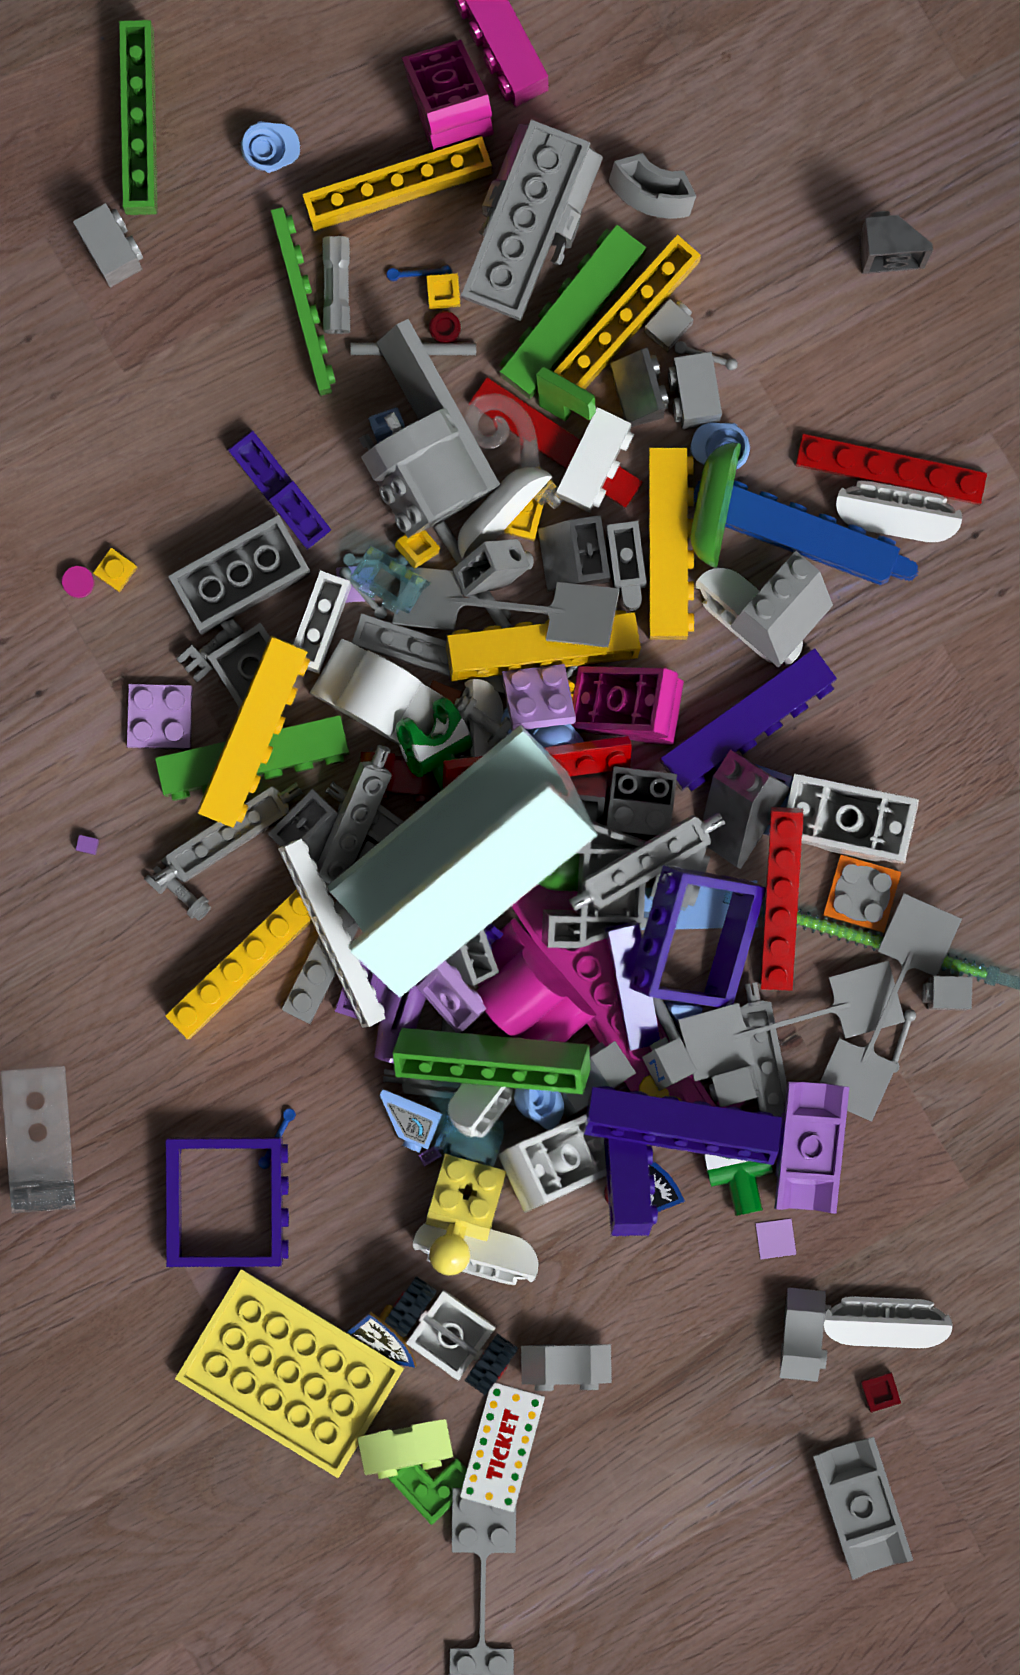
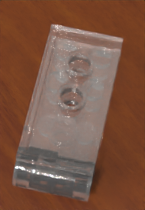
M65 1065L2 1070L1 1080L12 1214L76 1209ZM34 1091L40 1092L45 1098V1104L39 1109L29 1107L26 1101L29 1093ZM36 1123L44 1125L47 1129V1136L39 1141L32 1139L29 1135L30 1126Z

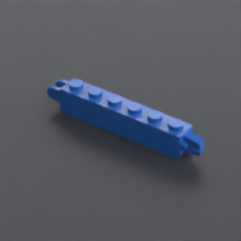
M734 480L726 528L792 553L797 551L805 558L877 585L887 583L890 576L900 580L904 579L905 581H913L918 576V565L913 560L910 561L909 558L899 555L900 548L895 546L896 541L880 535L878 539L866 535L867 531L855 525L849 524L848 528L836 524L837 519L820 513L818 517L806 513L808 509L797 503L790 502L789 506L777 502V496L761 491L759 495L747 491L749 486ZM698 481L694 490L695 502H697L701 481Z

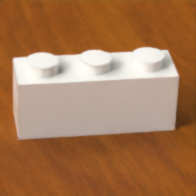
M597 407L596 413L592 417L556 491V497L589 513L593 505L599 508L607 492L602 487L607 477L610 479L614 478L620 465L616 458L621 449L627 451L634 436L633 433L629 432L631 423Z
M321 570L294 641V645L307 650L306 658L310 659L307 670L320 674L352 586L349 580Z

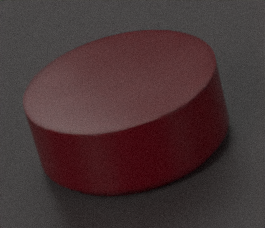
M442 311L435 314L430 321V334L438 343H452L459 337L461 324L455 314Z

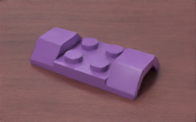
M806 1081L787 1082L785 1110L782 1113L776 1166L775 1209L791 1208L827 1213L837 1212L850 1087Z

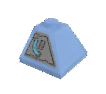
M382 1089L381 1099L397 1136L404 1139L402 1146L419 1153L422 1147L429 1149L443 1114Z

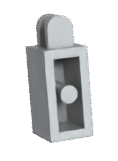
M638 521L609 524L606 526L613 585L614 588H619L621 591L623 606L629 611H634L641 605V588H646Z

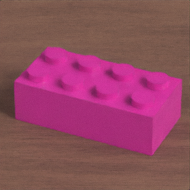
M456 0L455 6L463 20L468 18L470 21L468 22L471 28L469 32L477 47L482 45L484 48L485 57L483 58L491 74L497 73L498 75L497 78L500 83L498 88L506 102L511 100L514 107H517L548 91V74L509 0Z

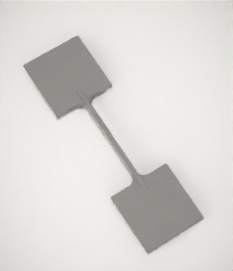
M404 566L392 623L395 625L454 631L458 611L463 606L543 613L549 617L546 641L609 647L620 590L619 588L557 582L554 601L548 607L464 598L454 571L420 567L414 569L410 566Z
M905 893L902 895L878 952L898 960L901 963L902 970L870 1042L863 1047L839 1038L819 1082L850 1087L847 1111L871 1122L897 1066V1063L876 1054L874 1044L904 976L912 968L937 976L962 918Z
M889 961L828 977L833 994V1003L829 1008L759 1028L750 1029L744 1024L739 1003L679 1019L678 1023L685 1048L697 1070L696 1073L692 1074L694 1081L755 1065L750 1046V1039L754 1034L820 1015L836 1014L839 1017L845 1039L874 1031L895 986ZM898 993L882 1028L905 1022Z
M453 1488L452 1552L476 1553L481 1559L479 1643L473 1648H450L449 1675H514V1648H490L485 1643V1584L487 1557L492 1553H516V1506L514 1512L478 1503L461 1498L462 1488Z

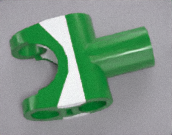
M444 697L433 703L434 726L428 736L422 730H419L418 726L410 718H404L396 725L399 745L410 771L417 777H422L432 771L440 791L444 789L443 761L458 759L457 756L472 748V739L463 718L455 705Z
M704 1154L710 1186L728 1183L735 1216L763 1210L756 1177L773 1174L772 1165Z

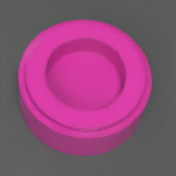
M73 566L64 573L62 586L71 597L84 598L94 588V577L87 568Z

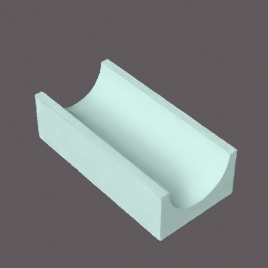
M520 725L328 885V889L348 911L363 932L348 945L351 953L401 997L597 834L568 772Z

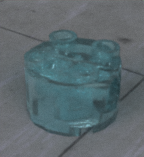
M446 1111L444 1123L434 1148L437 1150L444 1149L443 1153L476 1163L480 1161L486 1162L485 1165L494 1167L501 1142L506 1134V1131L503 1129L504 1122L497 1120L483 1138L469 1137L461 1133L453 1125L449 1113Z

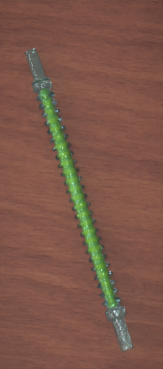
M725 892L722 903H730L732 892ZM763 898L758 915L760 918L765 915V898ZM799 909L797 912V927L801 925L803 930L811 928L812 933L818 930L820 935L828 933L829 938L835 935L839 941L841 938H845L846 943L852 940L855 941L854 944L856 946L859 943H862L864 948L872 946L873 951L880 947L884 938L880 936V932H877L876 935L872 934L870 929L864 932L862 927L854 929L853 924L847 927L845 922L837 924L836 919L830 922L828 917L820 919L819 914L812 917L809 911L803 914L802 910ZM948 952L941 965L942 971L950 969L951 974L957 971L959 976H963V974H967L968 977L974 976L978 982L983 979L985 984L995 986L997 983L1020 990V977L1001 972L999 967L989 965L987 968L984 963L976 965L975 960L969 963L967 958L959 960L958 955L952 958Z

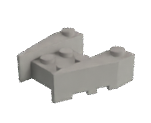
M590 820L597 835L575 852L579 853L577 895L585 891L584 878L647 841ZM646 882L601 909L593 902L577 911L543 909L542 942L548 948H581L590 945V943L607 939L604 928L633 921L640 924V929L645 928L649 912H644Z

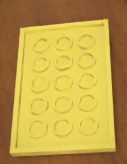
M241 1269L175 1379L339 1478L359 1445L357 1437L365 1435L403 1372L404 1367Z

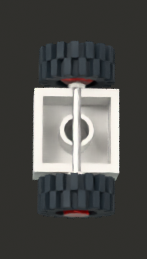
M416 1276L408 1289L403 1291L396 1301L393 1310L384 1322L404 1338L420 1317L418 1321L421 1323L406 1344L458 1381L473 1360L477 1361L464 1381L486 1395L494 1383L502 1376L518 1348L497 1333L483 1352L481 1348L496 1326L445 1290L442 1291L431 1309L423 1312L437 1290Z

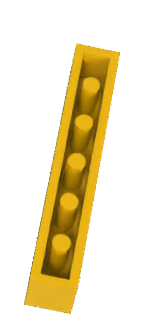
M481 136L302 195L313 230L317 231L492 174V165L483 137Z
M677 234L554 372L585 390L700 263L701 255Z
M649 448V640H687L688 632H694V613H688V600H694V581H688V569H694V550H688V538H690L693 519H688V506L694 505V488H688V475H693L694 460L693 456H687V448Z
M615 611L609 647L546 641L549 620L544 624L533 625L532 622H521L514 627L503 629L501 626H489L479 632H471L467 629L454 631L452 635H447L446 640L451 681L502 675V671L559 664L571 667L636 659L639 656L641 646L635 612Z
M270 635L199 804L198 814L234 828L236 821L242 823L249 806L244 804L249 792L255 793L261 776L257 775L261 763L267 764L273 747L269 745L273 733L279 735L285 722V717L281 716L286 704L291 706L298 688L293 687L298 675L303 677L309 665L310 659L306 658V649Z
M296 889L165 1016L186 1039L190 1040L312 922L298 890Z

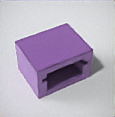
M79 835L76 851L96 855L99 839Z
M435 1145L418 1156L423 1165L426 1166L442 1155Z

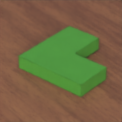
M542 366L538 371L536 377L539 406L563 421H566L572 414L571 410L591 420L596 413L595 396L546 367Z
M456 1458L434 1479L426 1470H423L421 1465L397 1469L398 1475L388 1477V1479L420 1514L433 1525L452 1507L453 1488H463L467 1468Z

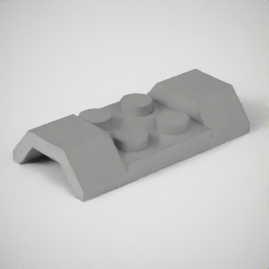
M874 1437L856 1440L814 1455L813 1459L852 1580L890 1565L912 1561L913 1557Z

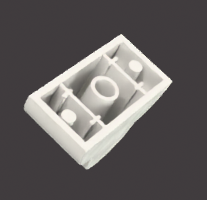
M341 639L310 691V694L397 745H399L396 725L404 718L413 720L419 730H422L426 736L431 733L434 726L433 703L443 697L394 663L344 639Z
M794 774L786 808H803L802 843L865 860L905 863L919 800Z
M586 1115L521 1142L498 1154L524 1213L606 1176L604 1138L584 1135Z

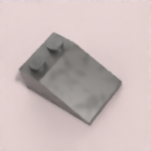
M730 750L713 776L703 816V821L718 812L725 824L709 832L711 844L707 847L741 869L770 824L771 807H781L791 788L754 763Z

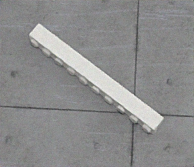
M297 839L278 848L362 1028L370 1027L385 1019V1010L382 1004L378 1003L376 991L367 979V971L349 949L348 945L351 942V937L344 930L342 918L333 907L334 901L325 890L326 884L317 873V865L310 858L307 844L302 839Z

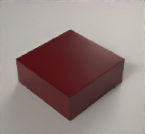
M892 1372L861 1381L870 1412L901 1404Z

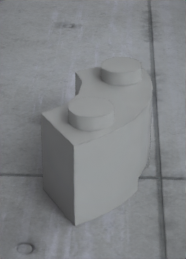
M643 153L614 161L608 182L615 193L629 206L642 213L659 218L675 219L690 216L696 194L684 170L668 171L660 169L649 162Z
M616 1041L607 1047L601 1042L589 1050L591 1070L583 1094L561 1092L564 1100V1114L567 1118L588 1105L592 1087L610 1086L614 1088L636 1073Z
M787 1288L783 1321L785 1323L784 1338L781 1344L780 1378L818 1382L820 1369H826L827 1350H822L825 1314L828 1309L831 1311V1305L826 1304V1291Z
M611 1344L521 1346L522 1384L535 1385V1391H553L554 1385L580 1384V1390H599V1384L612 1383Z

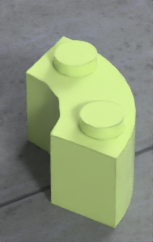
M446 1419L357 1437L364 1474L378 1473L379 1479L397 1476V1469L422 1464L423 1470L442 1466L441 1460L453 1457Z

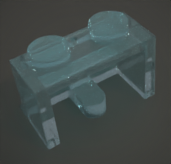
M369 546L351 576L353 580L360 584L357 588L359 591L373 599L375 595H378L384 599L381 605L395 614H398L400 610L409 614L423 590L431 584L427 579L373 546ZM380 568L407 584L399 597L373 581Z

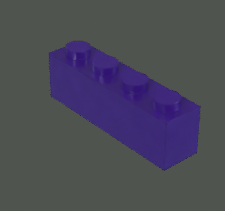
M604 1138L611 1236H649L652 1225L657 1224L658 1220L657 1205L651 1204V1194H655L654 1175H649L648 1166L652 1165L653 1162L652 1146Z

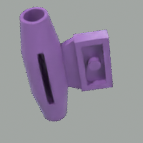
M359 960L361 966L367 971V979L370 985L376 991L378 1003H381L385 1010V1019L380 1021L378 1026L374 1057L394 1064L393 1051L401 1028H417L426 999L417 986L428 975L399 997ZM342 987L335 1012L358 1019Z

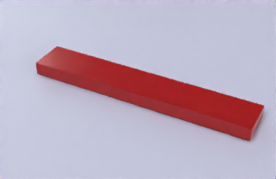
M488 377L469 403V405L567 470L581 440ZM619 466L614 478L610 479L607 477L602 489L607 491L606 497L626 509L643 482Z

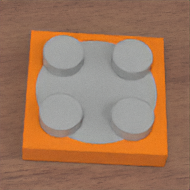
M840 855L823 916L884 933L901 872Z

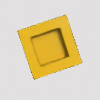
M458 273L427 276L429 309L461 307Z
M426 530L409 538L404 535L395 544L397 550L414 569L436 556L440 550L438 544Z
M111 548L93 574L120 593L138 567Z

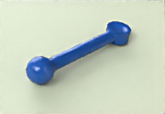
M447 265L441 267V269L398 271L395 268H391L387 271V278L394 282L400 277L452 274V268Z
M289 1108L284 1111V1120L275 1137H282L289 1122L295 1119L296 1113L293 1109ZM268 1148L265 1156L261 1157L258 1161V1165L262 1169H267L271 1165V1148Z

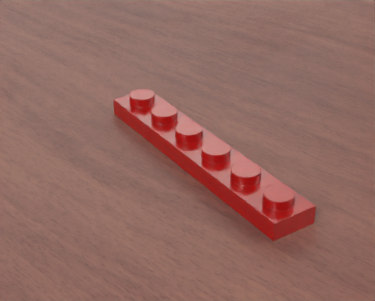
M807 434L802 435L796 466L863 481L935 493L948 499L981 505L987 473Z
M629 736L544 747L568 772L570 777L613 771L614 766L630 768L632 743ZM482 756L443 761V788L448 786Z
M771 807L761 989L793 991L803 808Z

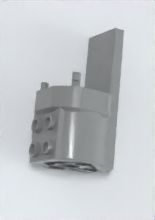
M531 120L529 124H518L497 179L491 182L482 205L483 215L487 219L482 224L479 234L484 236L461 298L521 321L550 246H556L551 262L560 265L565 257L563 254L564 249L571 248L580 225L581 212L603 159L600 154L590 147V142Z
M406 319L396 324L376 343L419 421L403 428L393 412L384 417L393 435L374 445L369 434L360 437L359 440L363 448L367 447L369 450L361 458L373 480L377 482L381 498L391 507L398 528L409 538L480 501L499 487L500 483L409 319Z

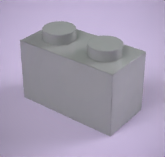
M932 976L928 978V983L922 986V1002L928 1003L927 1010L972 1009V977Z

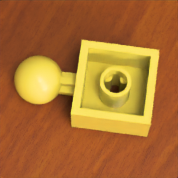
M445 1154L426 1220L427 1225L447 1230L446 1235L440 1236L433 1242L429 1251L430 1262L439 1273L456 1275L467 1267L470 1260V1249L464 1241L465 1236L487 1241L504 1183L505 1170ZM463 1195L470 1196L469 1200L462 1199Z

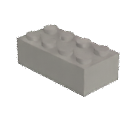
M277 515L168 577L198 631L203 635L221 625L220 623L234 618L311 575V572L282 519Z

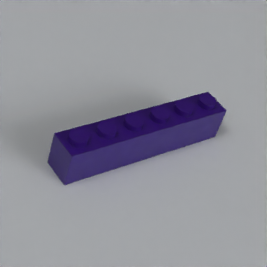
M814 648L660 758V762L668 773L677 774L676 784L681 791L688 787L692 792L706 782V779L703 777L712 769L715 772L718 770L730 750L735 753L740 751L742 755L747 753L757 745L755 739L765 732L769 737L783 727L780 721L789 714L795 718L807 710L809 707L806 702L817 696L821 700L834 690L831 684L837 678Z
M600 1086L598 1088L592 1087L584 1135L773 1165L779 1152L782 1117H776L769 1112L751 1113L733 1106L725 1108L714 1107L703 1101L690 1103L679 1101V1099L672 1096L659 1098L648 1096L641 1091L628 1093L616 1091L615 1088L610 1086Z

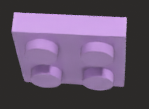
M565 664L502 671V682L512 731L520 725L524 729L575 723L576 716Z
M129 684L127 747L191 749L192 685Z
M443 961L431 971L417 986L420 992L456 1033H462L486 1009L480 995L476 991L470 990L462 980L459 971L446 961Z

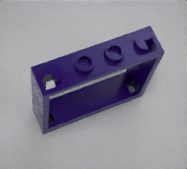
M663 865L628 988L652 998L720 1008L734 1004L766 887L746 879ZM688 884L733 891L704 993L659 986Z
M169 1137L166 1139V1267H281L283 1259H289V1240H283V1227H289V1208H283V1195H289V1177L283 1176V1163H288L289 1153L288 1144H283V1137ZM271 1148L272 1256H182L181 1149Z

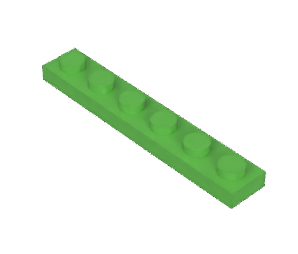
M283 207L271 210L319 394L323 396L332 393L330 384L336 383L332 365L325 366L322 354L328 353L324 335L317 336L314 324L320 323L316 305L309 306L306 294L312 293L308 275L301 276L298 264L304 263L300 245L293 246L290 234L296 233L292 214L285 216Z

